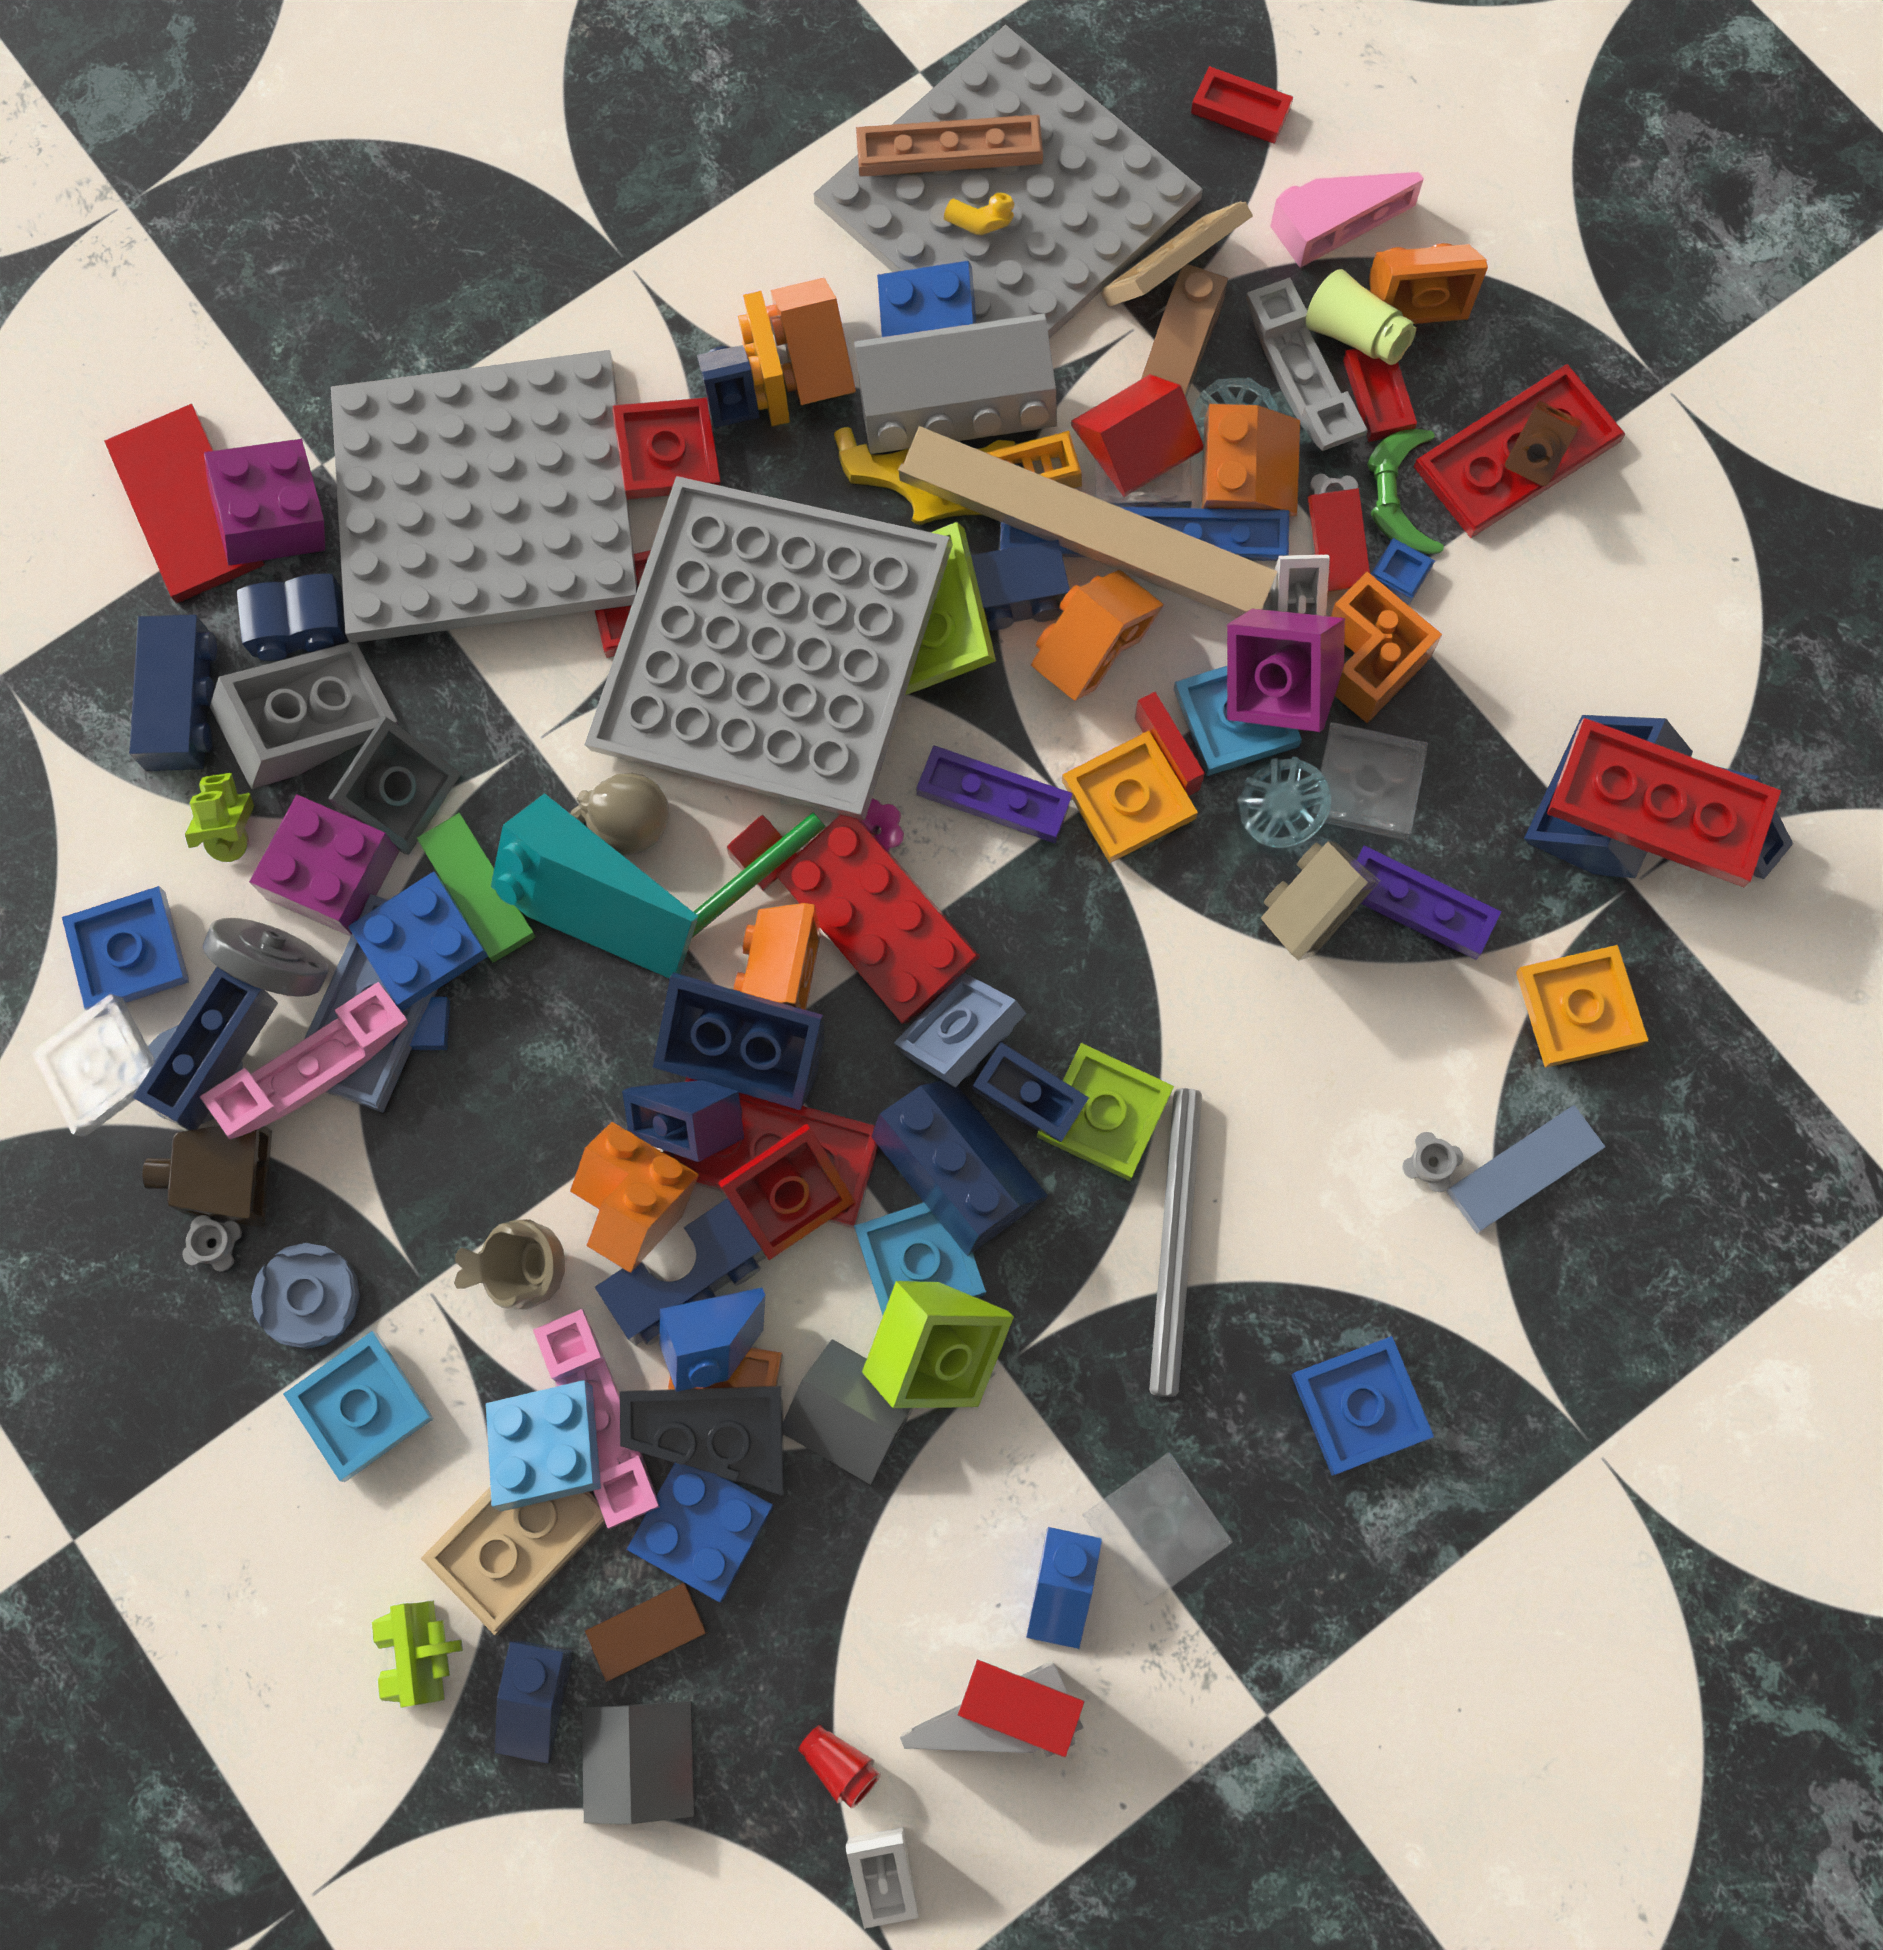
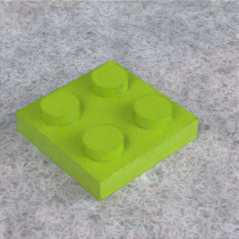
M1081 1043L1063 1081L1088 1096L1089 1099L1062 1142L1040 1131L1037 1133V1138L1130 1181L1174 1086Z

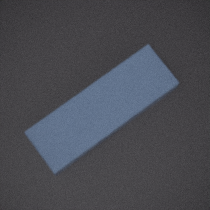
M1573 1105L1451 1186L1446 1192L1477 1234L1605 1148V1145L1576 1106Z

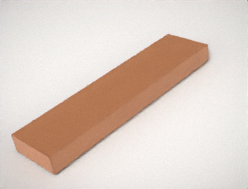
M1039 115L856 127L859 177L1043 164Z

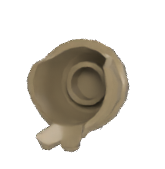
M633 772L616 774L602 781L593 790H582L577 797L580 805L570 813L581 823L586 821L587 827L623 856L637 854L652 847L662 837L670 815L668 800L658 784L645 775Z
M530 1219L514 1220L499 1224L490 1233L478 1254L465 1248H460L455 1254V1262L462 1268L456 1274L454 1281L456 1288L465 1289L483 1283L486 1293L496 1305L505 1309L527 1310L550 1300L560 1288L565 1274L564 1249L560 1240L551 1229Z

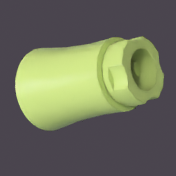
M1343 269L1334 271L1322 282L1310 302L1306 315V327L1309 330L1332 337L1356 348L1373 359L1380 358L1390 365L1396 364L1403 357L1405 351L1412 344L1416 333V327L1413 326V322L1403 317L1400 310L1387 304L1365 289Z

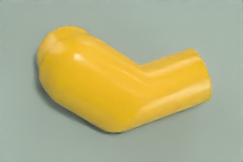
M995 193L990 198L989 205L978 209L952 198L947 204L943 218L945 221L973 234L984 235L1007 227L1014 217L1012 210L1015 204L1012 197L1005 193Z

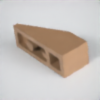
M1189 264L1181 268L1167 302L1141 379L1151 374L1179 384L1183 389L1185 397H1187L1221 313L1228 277Z

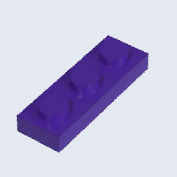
M935 745L932 747L916 787L917 796L1055 844L1073 797L1071 792Z
M1365 845L1363 846L1357 861L1377 877L1380 882L1363 900L1362 905L1475 960L1479 958L1501 911Z

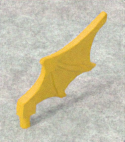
M844 427L834 433L839 449L838 457L844 474L851 484L884 487L900 493L912 504L914 510L913 523L923 525L947 517L983 515L901 482L898 470L900 465L904 464L909 449L889 454H870L867 444L857 446L851 428ZM997 440L987 447L978 448L977 450L987 453L1013 446L1015 442Z

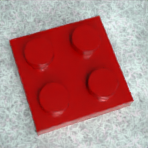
M707 397L612 405L624 491L627 500L670 496L676 476L720 486Z

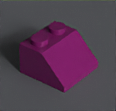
M1251 609L1228 623L1227 720L1316 732L1322 731L1325 727L1344 668L1345 618Z

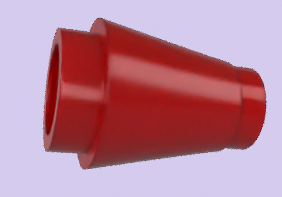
M818 1725L808 1734L798 1749L837 1804L844 1801L851 1809L856 1807L867 1796L881 1776V1773L873 1767L875 1761L873 1758L830 1731L825 1730L821 1725Z

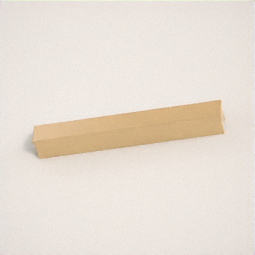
M921 426L918 427L904 464H901L898 470L901 482L1044 540L1053 541L1059 539L1060 546L1115 569H1120L1125 573L1236 618L1251 609L1262 610L1278 572Z

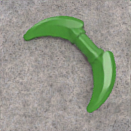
M1408 429L1396 432L1385 438L1374 449L1368 460V468L1374 472L1378 489V500L1376 507L1371 512V516L1379 529L1390 540L1395 538L1420 553L1438 554L1443 551V544L1428 538L1414 527L1401 510L1400 499L1397 496L1396 478L1398 477V467L1408 452L1418 445L1430 442L1435 437L1434 432L1429 430Z

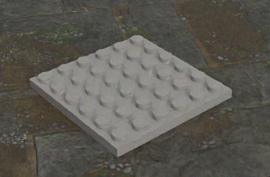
M1005 24L893 124L1039 115L1043 164L859 177L857 154L815 191L813 195L814 204L892 272L969 261L973 272L976 323L1045 313L1050 339L1097 296L1105 286L1110 284L1201 200L1203 189ZM995 193L1008 194L1014 200L1015 205L1012 210L1014 217L1009 225L984 235L973 234L945 221L943 218L947 204L952 198L977 209L989 205V200Z
M610 350L331 387L345 634L350 643L615 608L633 604L638 587L629 504L624 491L612 414V405H618L613 359Z
M676 476L584 745L593 752L865 820L953 546L950 537Z

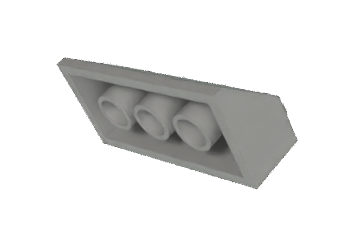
M1045 313L854 341L863 419L870 454L909 449L919 426L955 441L1057 426L1056 386Z

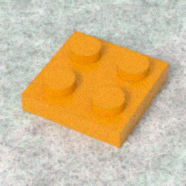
M762 291L745 294L743 298L746 314L738 316V322L743 339L742 345L745 348L752 371L758 410L768 409L772 426L789 423L783 372Z
M1149 730L1062 774V783L1068 792L1073 793V802L1109 863L1195 820L1198 814Z
M1618 945L1522 966L1516 971L1545 1068L1643 1046L1648 1042Z

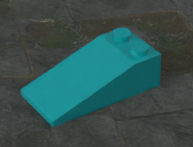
M545 793L502 826L491 887L505 903L514 905L529 918L669 979L673 972L681 973L699 917L697 914Z

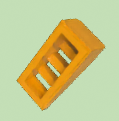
M1070 431L987 452V454L1012 464L1022 463L1024 469L1034 473L1032 461L1041 460L1044 473L1039 475L1071 488L1082 486V472ZM1059 458L1062 468L1053 470L1051 459Z

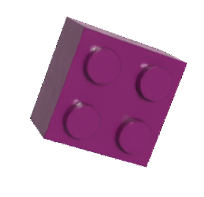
M302 438L204 452L208 487L228 566L325 551L324 518Z
M296 794L249 883L266 900L351 937L352 932L348 926L360 918L370 894L377 895L400 851L385 832Z

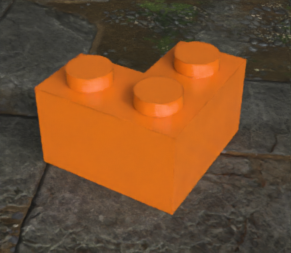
M820 278L770 290L773 305L766 306L776 345H785L789 362L782 363L781 368L787 392L795 391L801 405L856 392L837 298L826 279Z
M1120 569L1103 577L1097 575L1088 584L1083 586L1075 585L1065 595L1060 604V609L1063 610V613L1057 623L1048 626L1037 640L1036 647L1040 650L1030 666L1076 701L1097 689L1120 652L1136 645L1142 640L1164 604Z
M1368 571L1335 603L1330 616L1345 618L1344 644L1355 653L1344 664L1335 697L1368 723L1432 657L1442 636V633Z
M611 1122L585 1147L570 1189L571 1193L599 1209L586 1246L631 1273L683 1217L699 1174L651 1146L630 1131Z

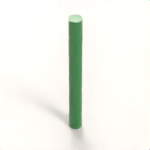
M812 812L693 912L699 917L692 938L826 828L819 817Z

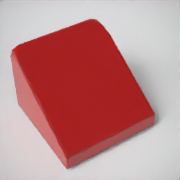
M761 815L727 845V851L730 859L743 871L779 841L782 836L764 815ZM794 853L758 883L757 886L762 891L768 888L778 879L775 875L797 854Z

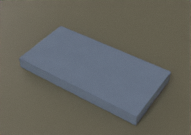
M370 894L360 918L388 900ZM353 934L304 1039L337 1019L335 1009L377 982L381 984L390 996ZM437 990L403 1011L402 1014L407 1019L408 1024L398 1034L394 1046L392 1039L369 1061L326 1092L383 1113L412 1049L409 1046L431 997H435Z

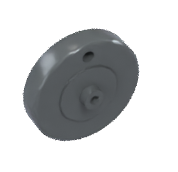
M222 918L211 923L203 942V950L206 956L218 968L242 982L281 995L304 997L316 994L321 990L329 972L326 959L311 945L288 932L257 921L242 918Z

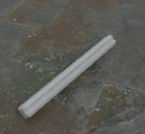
M1188 1088L1176 1089L1173 1095L1149 1388L1151 1394L1162 1397L1176 1396L1179 1392L1202 1102L1201 1092Z

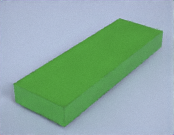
M460 813L417 837L421 847L493 963L536 938L520 910L514 905L505 903L491 887L494 868Z

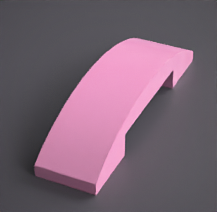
M379 982L335 1009L337 1019L250 1074L246 1068H243L200 1096L229 1139L242 1136L270 1124L317 1098L369 1061L403 1030L408 1021Z
M580 1309L533 1329L550 1377L556 1382L557 1386L582 1380L587 1381L593 1386L601 1489L593 1491L607 1528L611 1529L659 1508L656 1493L642 1453L620 1446V1394L584 1310Z

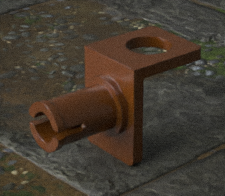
M1539 401L1507 458L1505 467L1541 486H1547L1582 421Z

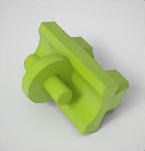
M232 773L203 777L199 783L201 793L193 796L190 801L193 818L185 833L188 848L198 847L203 842L206 852L212 858L221 862L238 860L245 854L249 844L245 826L254 808L251 793L237 794Z
M434 1600L390 1606L389 1614L372 1622L374 1643L378 1649L394 1647L396 1669L380 1672L378 1678L379 1698L382 1701L400 1702V1708L445 1700L442 1677L450 1676L447 1654L463 1651L462 1640L446 1642L444 1620L436 1621Z

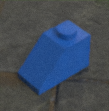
M763 1287L660 1309L659 1345L676 1392L696 1387H708L714 1383L729 1380L764 1330L766 1295Z
M1052 1527L1046 1529L1026 1638L1080 1649L1093 1592L1102 1538Z

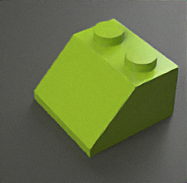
M896 1281L862 1373L892 1408L979 1407L1014 1316L1007 1310L940 1282Z

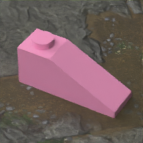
M1419 172L1314 179L1301 187L1292 186L1286 189L1276 199L1270 227L1301 268L1416 206L1424 178Z

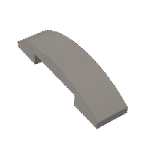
M1291 278L1248 292L1246 300L1268 363L1296 418L1300 420L1301 426L1313 442L1324 451L1365 436L1367 428L1348 391L1341 394L1309 329L1306 327L1307 310Z

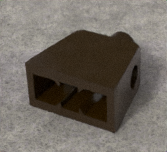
M220 1125L178 1132L173 1137L171 1158H147L145 1160L142 1175L144 1187L146 1189H168V1206L181 1213L194 1216L206 1215L211 1219L264 1227L272 1130L263 1126L233 1139L228 1138Z

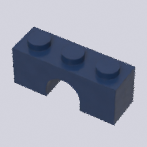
M728 1198L683 1227L694 1243L696 1250L694 1266L685 1277L671 1282L661 1281L652 1275L646 1264L642 1261L631 1273L622 1268L595 1286L596 1291L627 1339L635 1346L642 1341L648 1346L659 1340L660 1309L716 1297L714 1292L732 1281L735 1286H738L761 1270L758 1263L765 1259L766 1256Z

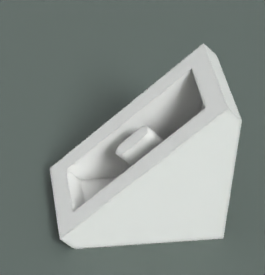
M1329 555L1279 556L1275 568L1278 572L1271 586L1272 611L1326 616Z
M904 1827L850 1837L846 1843V1852L864 1929L919 1918Z

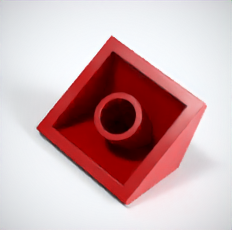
M1151 374L1071 420V426L1123 497L1203 451L1204 448L1181 385Z
M805 1124L718 1182L725 1196L768 1260H771L856 1202L808 1124Z

